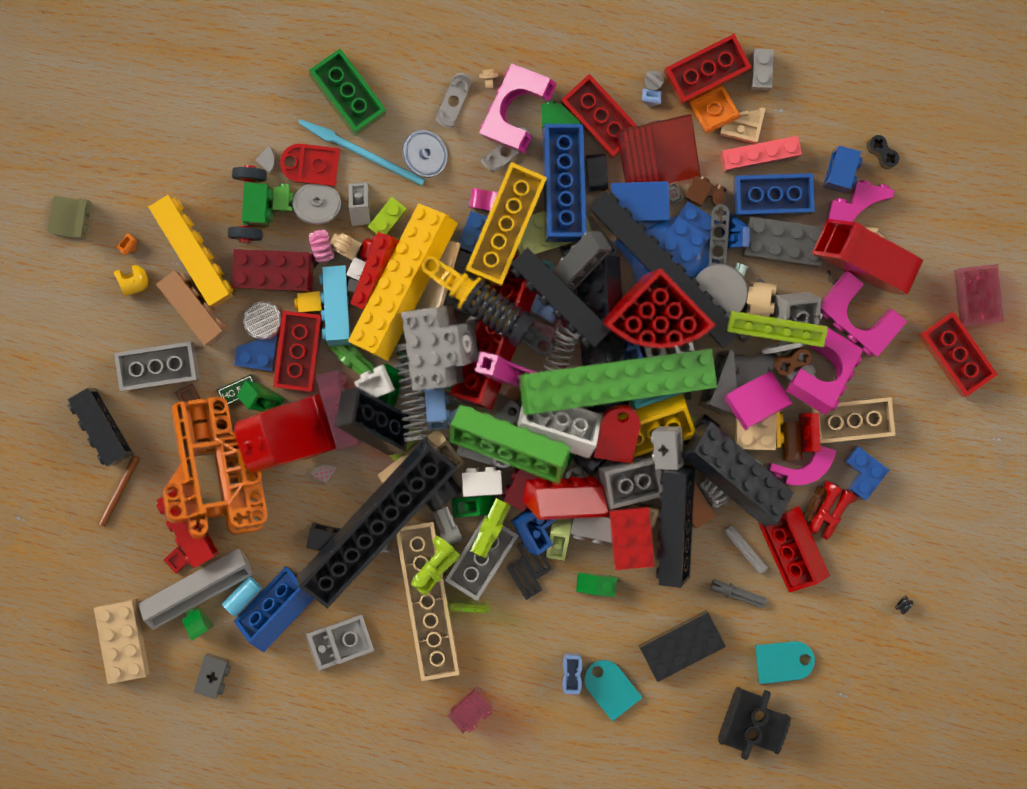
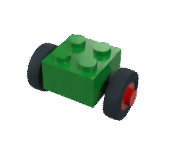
M253 165L234 167L232 169V178L244 182L241 219L243 223L239 227H229L228 238L239 240L241 243L260 241L263 237V230L249 225L270 227V222H273L274 212L271 211V203H273L272 188L268 184L255 183L266 181L267 171L256 168Z

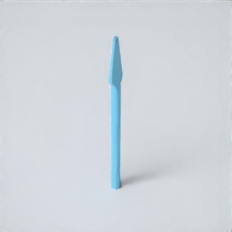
M299 120V124L324 141L334 142L421 186L423 185L424 178L335 135V132L330 129Z

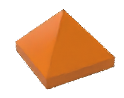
M127 233L116 248L122 254L127 255L136 251L137 240L130 233Z

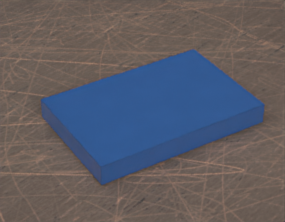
M669 181L611 183V193L620 200L618 204L622 208L627 207L631 211L635 222L670 220Z

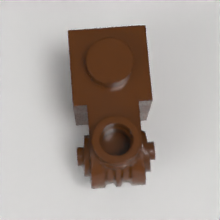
M695 176L684 199L701 207L705 198L711 197L712 204L716 206L725 203L727 189L718 184L716 187L709 183L710 180L704 176Z

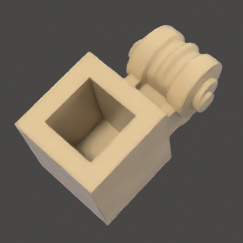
M335 233L330 241V244L334 246L333 251L352 261L354 257L357 258L362 243L343 233L341 235Z

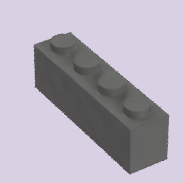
M587 231L584 233L582 239L572 246L571 251L560 259L559 264L551 270L572 292L611 252L612 248L602 232Z

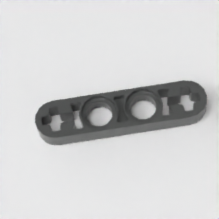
M723 204L716 205L711 214L708 266L716 264V262L712 263V259L717 261L724 260L723 263L719 264L727 263L729 209ZM719 208L726 212V215L722 216V222L726 221V225H714V221L718 222L719 216L715 214V211H718ZM722 227L725 235L722 238H717L714 235L715 228ZM720 246L723 248L724 253L721 257L714 256V247Z

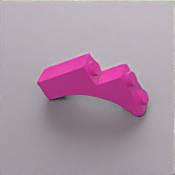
M860 180L853 187L850 204L847 203L848 200L836 198V201L830 202L827 219L853 222L856 216L869 205L892 199L895 190L890 189L888 185L879 184L874 186L871 185L870 181Z
M481 352L475 370L496 382L512 385L520 389L518 376L538 373L511 363L499 356Z

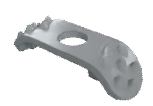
M455 74L436 116V121L446 128L453 127L472 84V79L467 74ZM450 96L458 98L459 103L456 107H451L448 104Z
M498 145L493 151L483 157L481 162L487 170L495 173L520 152L511 149V155L503 157L500 150L505 146Z

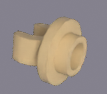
M494 69L482 70L483 73L479 74V78H485L486 88H493V78L498 77V73L494 72Z

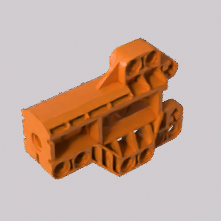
M212 397L205 400L198 399L178 402L172 405L171 414L180 465L163 491V502L167 520L171 523L187 522L188 531L194 539H201L205 536L208 529L207 518H217L224 515L227 530L233 535L260 531L267 519V509L261 481L262 473H253L244 464L232 430L227 401L222 397ZM214 454L222 501L202 504L194 457ZM230 482H236V484L230 486ZM175 490L177 496L171 498L167 495V491ZM172 509H178L181 515L178 517H174L171 515L170 511ZM253 517L258 518L260 521H255ZM196 522H198L199 528H202L201 532L193 530L195 529Z

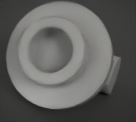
M648 71L645 75L644 83L648 89L655 91L662 87L664 79L659 72Z

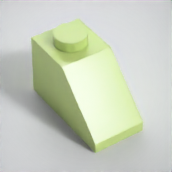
M572 518L558 519L551 524L549 538L553 545L547 549L546 558L565 561Z

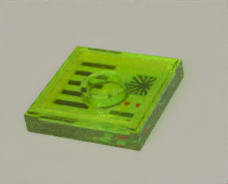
M451 600L450 610L454 612L488 613L489 602Z

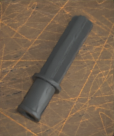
M713 579L711 583L713 586H710V590L726 595V598L732 597L762 609L766 605L767 599L765 597L737 588L732 583L727 584Z

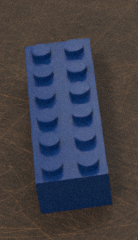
M544 124L542 130L543 176L547 177L544 183L545 242H579L583 234L587 232L583 124Z

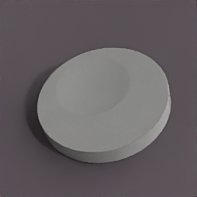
M726 264L710 265L703 269L695 278L700 283L699 288L703 292L707 291L714 298L712 302L716 306L721 305L727 313L725 315L730 318L731 311L740 312L745 306L748 297L747 282L743 275L734 267Z

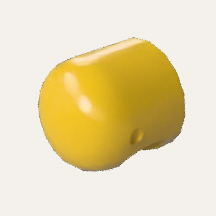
M133 265V272L130 274H123L121 270L113 271L125 297L144 291L148 287V276L142 266Z

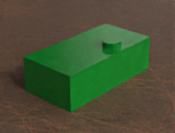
M341 48L309 70L310 78L354 137L385 116V107Z

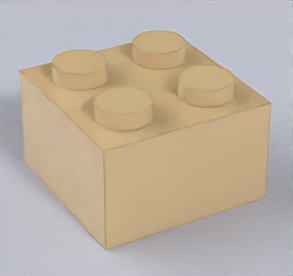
M777 414L762 423H758L747 431L744 430L736 418L735 443L744 450H776Z

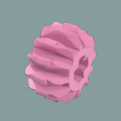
M324 229L310 233L309 241L315 260L320 263L334 259L332 244H330L331 240L328 232Z

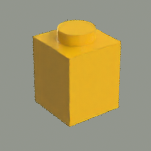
M320 291L297 293V298H294L295 309H298L300 313L321 312L323 310Z

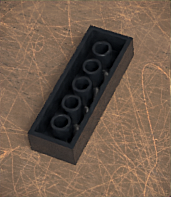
M711 421L696 428L681 455L764 527L779 522L793 495V492Z
M683 465L678 470H665L660 476V484L663 485L659 496L662 511L659 512L658 516L661 530L658 531L657 537L658 541H660V549L657 551L659 567L656 570V579H659L658 585L682 588L690 578L695 467L692 465Z

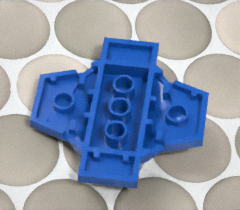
M688 201L678 217H670L669 221H640L646 227L645 232L649 236L653 235L660 242L658 246L662 250L667 249L673 255L672 260L676 264L680 263L687 270L685 274L689 278H696L703 269L708 267L711 216ZM617 239L615 244L618 251L632 266L633 278L635 280L631 286L632 288L645 274L650 272ZM712 259V263H714V262H716V264L721 263L719 260L717 261V260Z

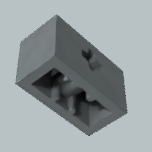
M207 653L204 656L194 693L213 699L222 695L225 684H223L224 677H228L231 666L228 665L230 660ZM213 672L215 673V677H218L214 681H212V677L209 676Z

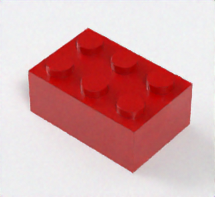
M649 507L609 510L614 569L625 570L654 567Z

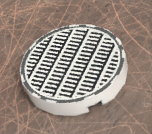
M262 301L251 305L245 312L243 319L244 327L249 335L259 340H266L275 336L280 330L282 321L281 313L276 306Z

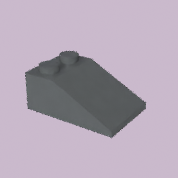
M728 350L718 352L714 361L717 388L704 389L698 406L718 414L731 413L732 410L724 398L727 394L737 389L734 352Z

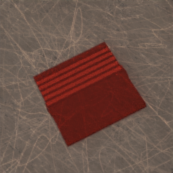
M691 114L661 121L657 120L617 131L625 183L669 181L670 184L701 175Z

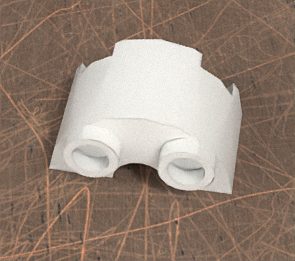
M384 364L374 368L373 373L369 370L360 374L361 379L354 382L356 387L375 397L395 390Z

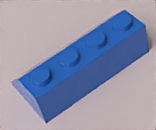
M287 566L234 621L247 641L263 653L314 600L313 597L298 587L297 575Z

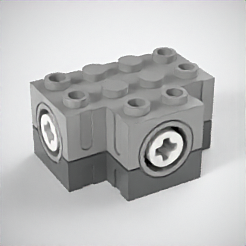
M454 305L401 312L404 321V335L407 342L406 349L409 358L410 377L412 378V390L448 387L465 382L462 365L479 360L474 322L456 324Z

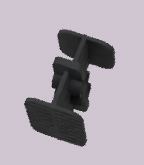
M737 686L718 735L719 743L741 750V758L744 760H748L753 745L778 755L782 750L790 727V716L766 708L771 696L770 691L764 690L762 696ZM758 711L764 712V717L761 720L754 719V715ZM750 730H757L755 738H748Z

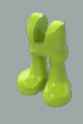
M436 536L433 540V544L437 548L436 553L425 563L424 567L414 576L411 585L417 588L422 595H427L434 585L442 580L440 575L458 561L461 556L449 543L439 536Z

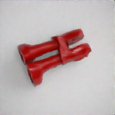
M826 480L824 484L827 491L825 501L819 508L817 515L813 517L809 527L810 532L816 534L822 523H826L827 525L821 537L828 540L842 520L840 517L849 504L856 502L859 496ZM841 493L840 500L831 515L829 511Z

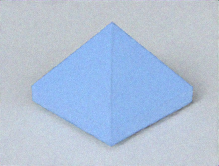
M643 89L642 102L649 107L661 104L662 92Z

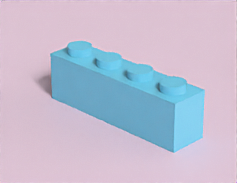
M346 265L322 267L323 274H319L320 285H323L324 292H320L321 304L324 303L325 310H321L322 322H325V328L322 329L323 340H326L328 346L350 345L351 343L348 342L351 336Z

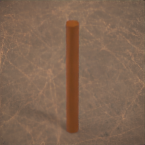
M132 456L98 523L99 525L106 526L140 460L139 457Z

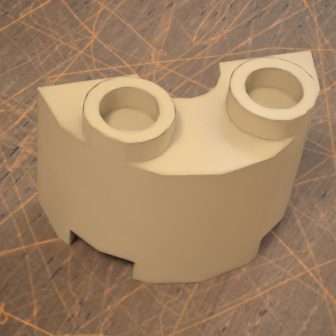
M750 281L747 297V314L770 317V314L774 315L775 303H771L772 296H776L777 285Z

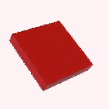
M799 413V421H801L802 452H821L819 413Z

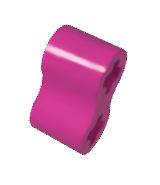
M472 188L469 208L490 212L498 192Z

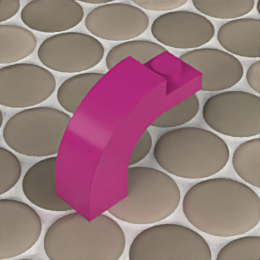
M820 446L821 452H813L809 462L799 469H789L769 463L768 470L772 471L775 477L783 478V475H785L784 483L809 484L821 478L828 471L833 463L836 450Z

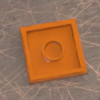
M723 85L688 102L706 134L740 118V113Z

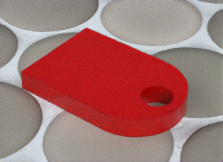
M309 144L291 145L281 156L280 166L282 172L288 179L294 182L336 187L340 148ZM288 157L295 158L296 162L293 167L285 165V160Z
M617 405L609 408L603 414L597 444L593 453L594 458L632 464L640 431V419L634 409L625 405ZM621 412L628 414L625 419H619L617 416Z

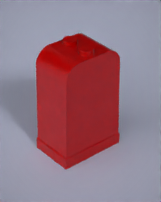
M827 219L812 252L813 255L846 272H851L854 276L881 290L908 296L923 263V259L865 228V226L858 222Z
M320 394L263 411L238 421L234 427V434L244 464L253 473H259L303 459L306 460L338 448Z

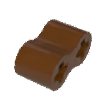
M803 347L794 348L789 355H781L775 358L773 366L780 374L789 375L796 367L807 366L811 362L812 356ZM800 353L804 354L802 356L803 360L798 359L800 357ZM783 361L787 363L785 369L781 368Z

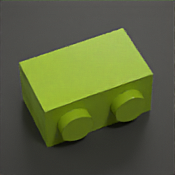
M391 197L369 224L368 228L375 234L381 232L389 235L408 210Z

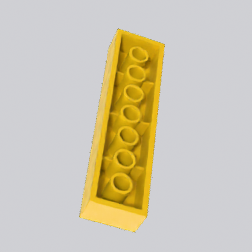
M418 203L348 342L386 361L389 360L404 331V321L401 312L415 309L431 278L423 271L422 262L427 257H434L440 260L458 222L442 212ZM431 260L427 263V269L430 272L434 271L437 264L434 260Z

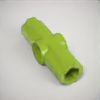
M495 499L488 516L485 517L478 531L479 535L472 546V552L486 558L494 540L497 539L503 527L502 523L510 510V504L500 499Z

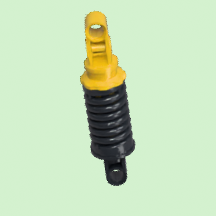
M427 257L423 260V271L435 279L441 286L451 291L449 296L459 300V309L464 310L466 313L471 312L472 317L477 316L479 322L483 321V325H489V329L495 330L497 335L501 334L503 339L509 337L508 341L514 348L523 342L541 355L549 354L552 351V340L533 327L536 317L528 314L526 311L521 312V307H516L513 310L515 303L511 302L507 305L509 303L508 298H504L501 301L503 298L501 293L495 297L497 290L492 289L489 293L490 285L482 286V278L478 277L473 281L468 278L466 273L461 276L456 270L434 257ZM434 260L437 267L434 271L430 272L427 269V263ZM542 340H546L549 343V349L546 352L539 349L538 345Z

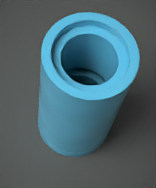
M250 576L222 603V606L231 615L236 617L262 590V587Z

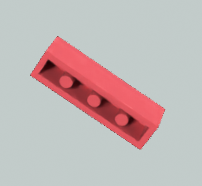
M798 136L723 150L720 153L723 172L799 158L802 155Z

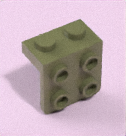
M60 196L53 197L48 232L54 235L86 240V235H88L90 228L88 224L89 216L92 215L93 211L92 202L81 198L78 200Z

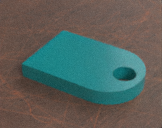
M786 641L755 645L759 684L800 680L807 677L814 668V654L810 647L803 642ZM808 654L810 661L805 665L801 664L800 656Z
M597 660L590 664L585 672L584 681L587 690L612 722L643 698L621 669L610 660ZM596 666H600L603 669V674L599 677L592 674V670Z

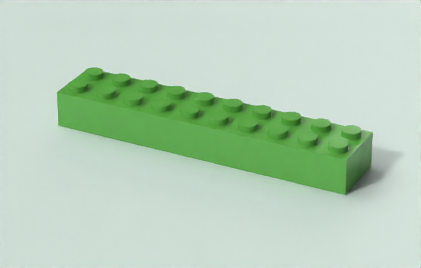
M712 349L518 376L524 415L717 388Z

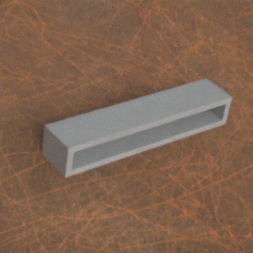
M238 548L138 604L143 621L154 630L254 575L248 558Z

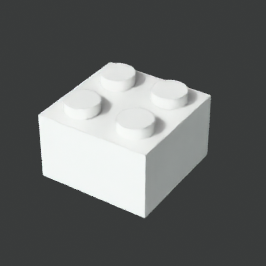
M496 466L485 467V471H478V468H466V472L462 473L463 497L502 494L501 470H497Z

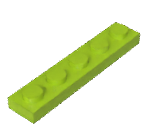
M731 311L727 332L824 347L828 328L827 326Z

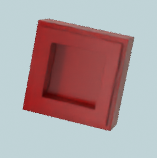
M179 547L175 548L163 559L175 574L187 565L184 558L185 553Z

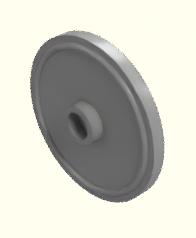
M310 183L302 186L295 193L293 209L302 221L313 225H321L337 217L341 209V199L337 191L331 186Z
M780 341L778 344L761 349L762 354L776 352L777 356H781L783 354H780V351L802 347L807 344Z

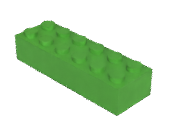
M460 405L451 423V443L557 484L560 483L568 464L570 447L565 443L550 440L542 434L537 435L524 427H516L508 421L495 419L490 414H482L469 406L464 407Z

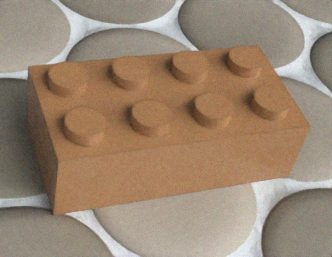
M173 270L156 285L203 345L210 347L228 333L225 329L227 325L221 318L215 317L213 307L203 302L201 299L203 295L197 288L190 285L192 281L186 273Z

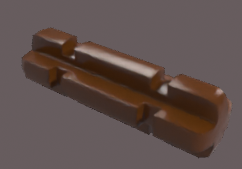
M821 486L816 488V494L812 496L806 508L808 510L803 514L808 522L812 521L814 513H817L823 501L822 498L827 493L826 489Z

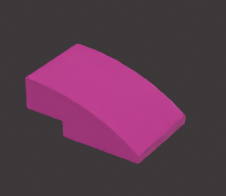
M772 371L735 389L724 398L745 431L793 404Z

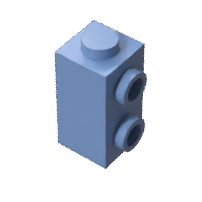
M444 387L424 389L428 430L448 429L447 422L451 421L450 410H446V404H449V394L444 392Z

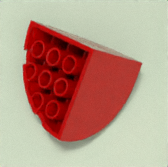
M661 268L645 274L621 298L603 322L610 331L620 338L636 345L651 348H669L689 343L698 339L715 326Z

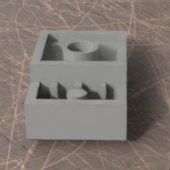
M362 614L305 633L318 671L374 651Z

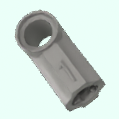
M448 506L433 512L443 540L450 545L463 541L462 534L458 525H455Z

